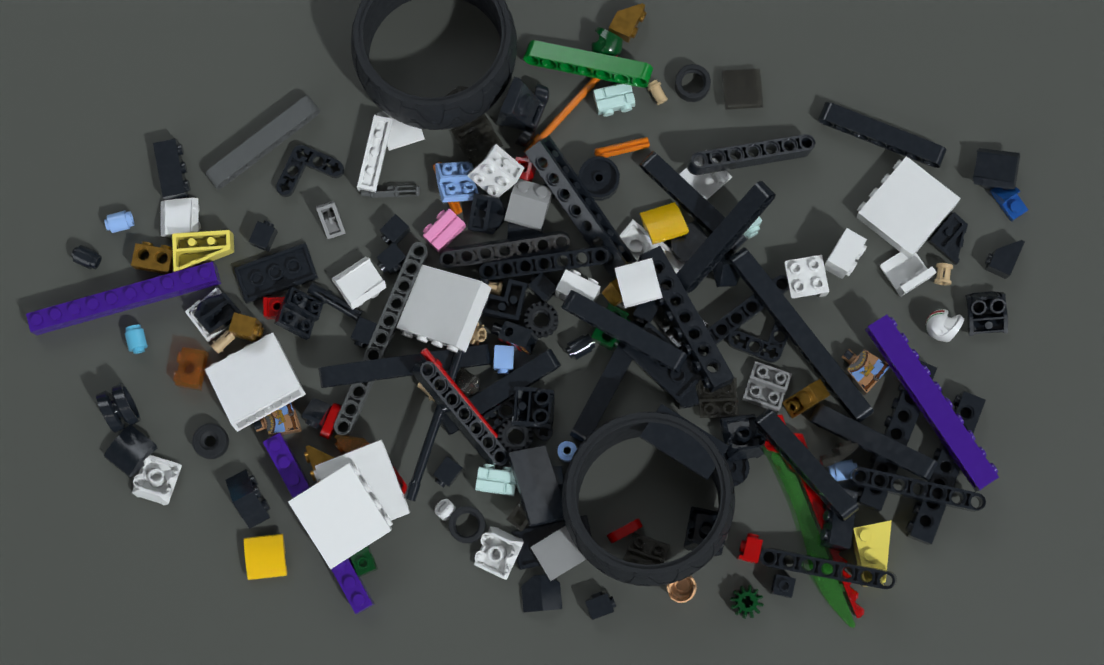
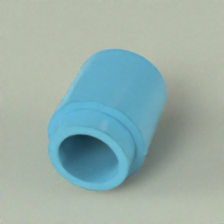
M137 324L126 327L124 334L128 350L133 352V354L145 352V348L148 345L144 329L141 328V325Z

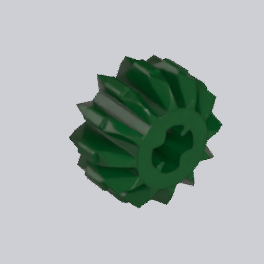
M751 585L747 586L746 592L744 587L740 586L741 594L734 590L733 593L737 598H730V601H736V604L730 606L731 609L738 607L735 615H739L743 611V619H746L747 612L750 618H754L753 611L757 614L760 613V610L756 607H763L764 605L757 601L762 599L763 596H755L759 591L758 589H754L751 593ZM745 596L749 597L748 600L751 601V605H747L748 608L742 603V599H746Z

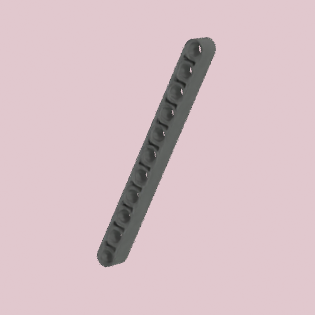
M415 242L410 247L362 361L370 360L369 357L374 352L379 353L378 359L385 358L422 265H425L428 258L427 247L422 242ZM418 248L424 250L421 256L414 255V252ZM409 266H416V272L412 274L407 272ZM402 283L409 284V288L406 291H401L399 287ZM395 300H400L402 305L397 309L393 308L392 303ZM387 318H393V325L386 326L384 324ZM385 335L387 336L386 341L382 344L378 343V336ZM374 381L351 384L334 423V430L341 437H348L352 434ZM363 388V395L356 397L354 395L355 389ZM355 405L356 412L351 415L347 414L348 406ZM348 423V430L340 432V424Z

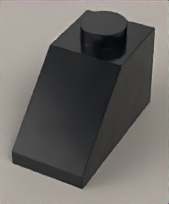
M1020 240L998 248L992 254L989 253L985 260L987 264L985 270L1007 279L1013 271L1025 241Z

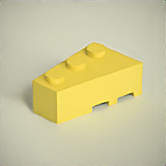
M230 230L172 234L174 272L209 263L234 253V234Z
M892 520L853 528L852 542L858 565L887 570ZM864 571L862 574V578L866 582L872 580L870 571ZM885 574V575L882 577V582H883V583L886 582V575H887V574Z

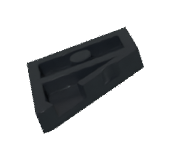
M951 212L928 241L956 265L960 260V249L963 247L964 234L967 231L968 224L955 212Z

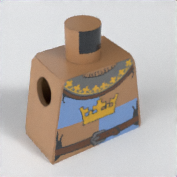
M848 349L841 357L850 364L844 371L845 374L863 395L870 391L890 367L888 363L866 350L861 351L857 356Z
M293 402L253 423L256 432L267 429L270 436L278 433L285 435L302 431Z

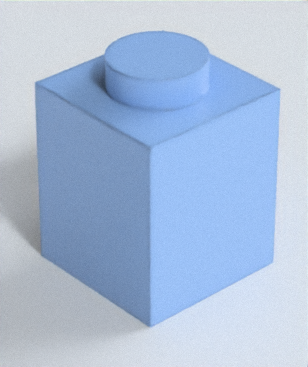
M495 345L494 371H498V374H509V371H513L514 346Z

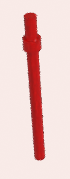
M427 348L421 350L420 353L423 357L437 366L495 438H497L498 434L443 369L439 359H435Z

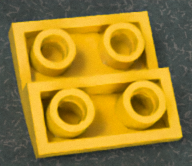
M676 202L639 213L652 245L689 233Z
M283 534L244 538L248 580L287 576Z

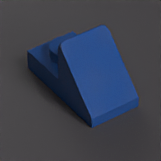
M994 187L990 190V193L1011 222L1028 211V208L1018 196L1021 192L1020 189L1015 187V190H1003L1002 188Z

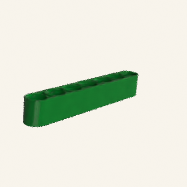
M536 40L529 42L523 58L526 63L533 66L641 88L648 86L653 67L645 62Z

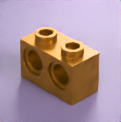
M149 242L135 243L131 266L134 269L149 272L173 273L172 247L167 245L155 247ZM144 252H149V257L146 260H141V255ZM163 255H167V261L160 263V258Z
M234 312L229 332L235 337L256 342L258 338H262L264 328L257 318Z

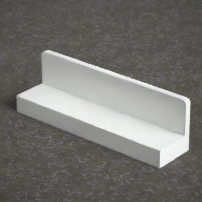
M378 115L373 117L358 180V192L366 190L376 193L393 119Z

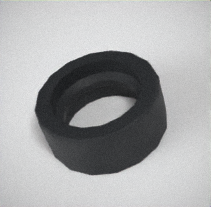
M696 64L686 65L681 68L675 79L676 93L687 102L702 100L706 97L711 85L708 71ZM696 73L703 78L704 86L701 91L693 94L683 89L682 79L686 74Z
M462 506L456 509L449 519L451 535L462 543L478 541L485 531L483 514L471 506ZM470 513L477 518L478 529L475 534L463 536L457 532L456 521L462 514Z

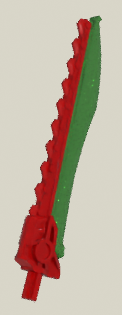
M781 414V415H778V417H779V418L784 422V424L786 425V423H785V421H784V418H783V415H782V414ZM793 433L808 449L803 434ZM765 441L764 446L767 451L772 452L770 458L780 475L796 512L807 555L829 559L825 547L820 546V534L796 474L787 470L780 453L769 441ZM784 459L788 469L796 472L792 468V466ZM799 475L819 527L822 530L824 522L823 513L825 511L822 506L825 503ZM828 548L833 560L848 562L839 556L840 551ZM808 559L809 569L811 570L813 562ZM825 563L823 570L825 573L831 574L833 567L831 564ZM843 569V575L847 578H850L851 575L846 573ZM813 575L818 587L831 607L849 627L854 628L855 622L843 591L846 592L854 615L857 618L864 615V608L855 602L858 599L859 593L850 587V582L841 581L842 583L839 584L838 580Z

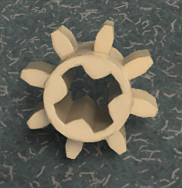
M479 322L470 340V344L473 346L479 345V342H484L487 336L486 329L483 328L484 325L479 324Z

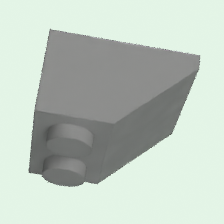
M518 179L517 183L514 184L504 221L541 231L552 198L550 188Z

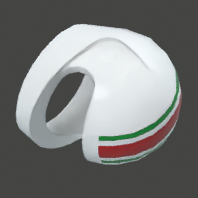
M936 310L928 316L926 330L932 338L938 341L950 342L961 328L964 318L961 315L950 318L947 316L948 310Z

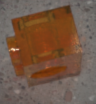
M182 347V351L178 353L177 363H179L178 371H175L173 378L175 385L180 388L202 391L209 353L204 350ZM193 364L194 371L186 373V367Z

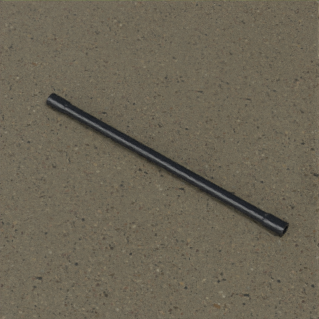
M478 278L479 281L489 285L488 280ZM460 350L457 353L454 352L448 370V375L454 382L465 353ZM438 403L412 479L404 496L405 499L410 501H416L421 486L420 483L444 415V411Z

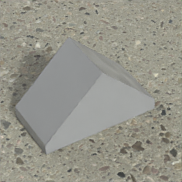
M334 201L316 206L327 239L346 234Z

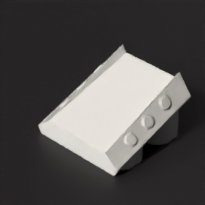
M198 198L161 201L162 237L172 238V234L199 232L201 230V224L198 220Z
M368 257L362 258L332 278V281L352 310L363 305L368 299L377 297L386 288L385 280L379 275Z
M149 455L143 461L144 466L140 469L139 474L134 477L132 493L136 497L167 505L169 504L182 465Z
M490 526L489 531L481 537L482 546L475 555L474 565L507 580L524 543L523 539L509 534L498 527Z

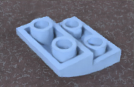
M472 162L435 164L437 184L442 202L473 201L474 193L479 194L475 182L468 177L469 172L474 169Z

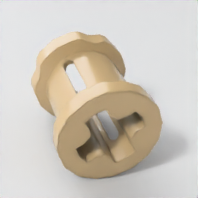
M937 263V277L934 283L938 285H951L950 275L953 265Z
M489 281L488 286L492 288L490 294L501 296L503 281Z

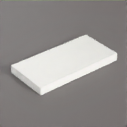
M633 219L620 234L621 239L637 260L636 262H638L641 254L661 246L676 274L686 263L677 260L673 256L671 249L663 242L652 245L648 232ZM655 268L656 273H660V270ZM662 284V285H661V287H662L663 289H666V290H667V289H670V288H669L667 285H665V284Z

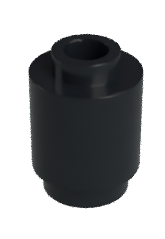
M83 245L75 247L71 254L73 262L88 269L96 270L102 260V256L97 251Z
M589 334L581 335L567 343L568 348H566V352L571 359L574 357L575 360H578L592 352L595 344Z

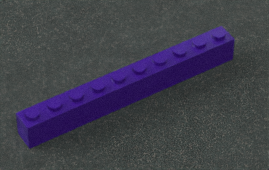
M209 262L26 313L30 332L40 335L219 285L221 280L217 266L214 262Z
M886 314L869 325L865 331L975 492L981 490L999 478L997 468L986 459L987 454L981 446L978 447L974 440L976 438L970 430L967 431L964 427L962 417L953 411L951 401L942 395L940 385L931 379L929 369L918 360L920 357L916 350L909 347L907 344L909 341L905 334L898 331L896 328L898 325L894 318Z
M278 433L263 441L292 498L311 488L283 434ZM350 557L331 569L355 614H359L375 605L362 579L357 575Z

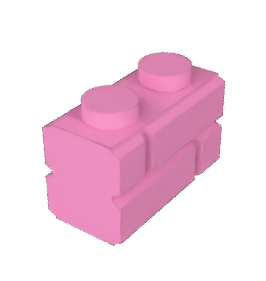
M451 209L447 211L442 210L436 217L438 220L433 225L430 223L423 230L424 240L439 254L466 228V224Z

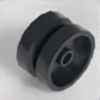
M596 156L582 164L578 177L595 201L607 200L616 193L619 187L620 173L612 160ZM601 176V178L603 179L601 181H597L596 177Z
M123 383L112 387V394L105 390L96 395L100 411L114 433L123 430L125 422L129 425L140 422L141 418L137 406Z

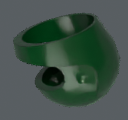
M597 27L595 32L599 34V40L592 42V52L619 57L622 51L623 39L608 30Z

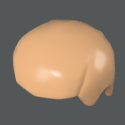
M692 575L683 580L667 584L669 597L677 603L687 602L696 594L697 586Z

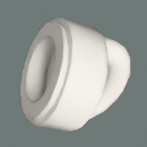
M449 499L441 500L435 507V514L444 521L449 520L451 514L455 511V506Z

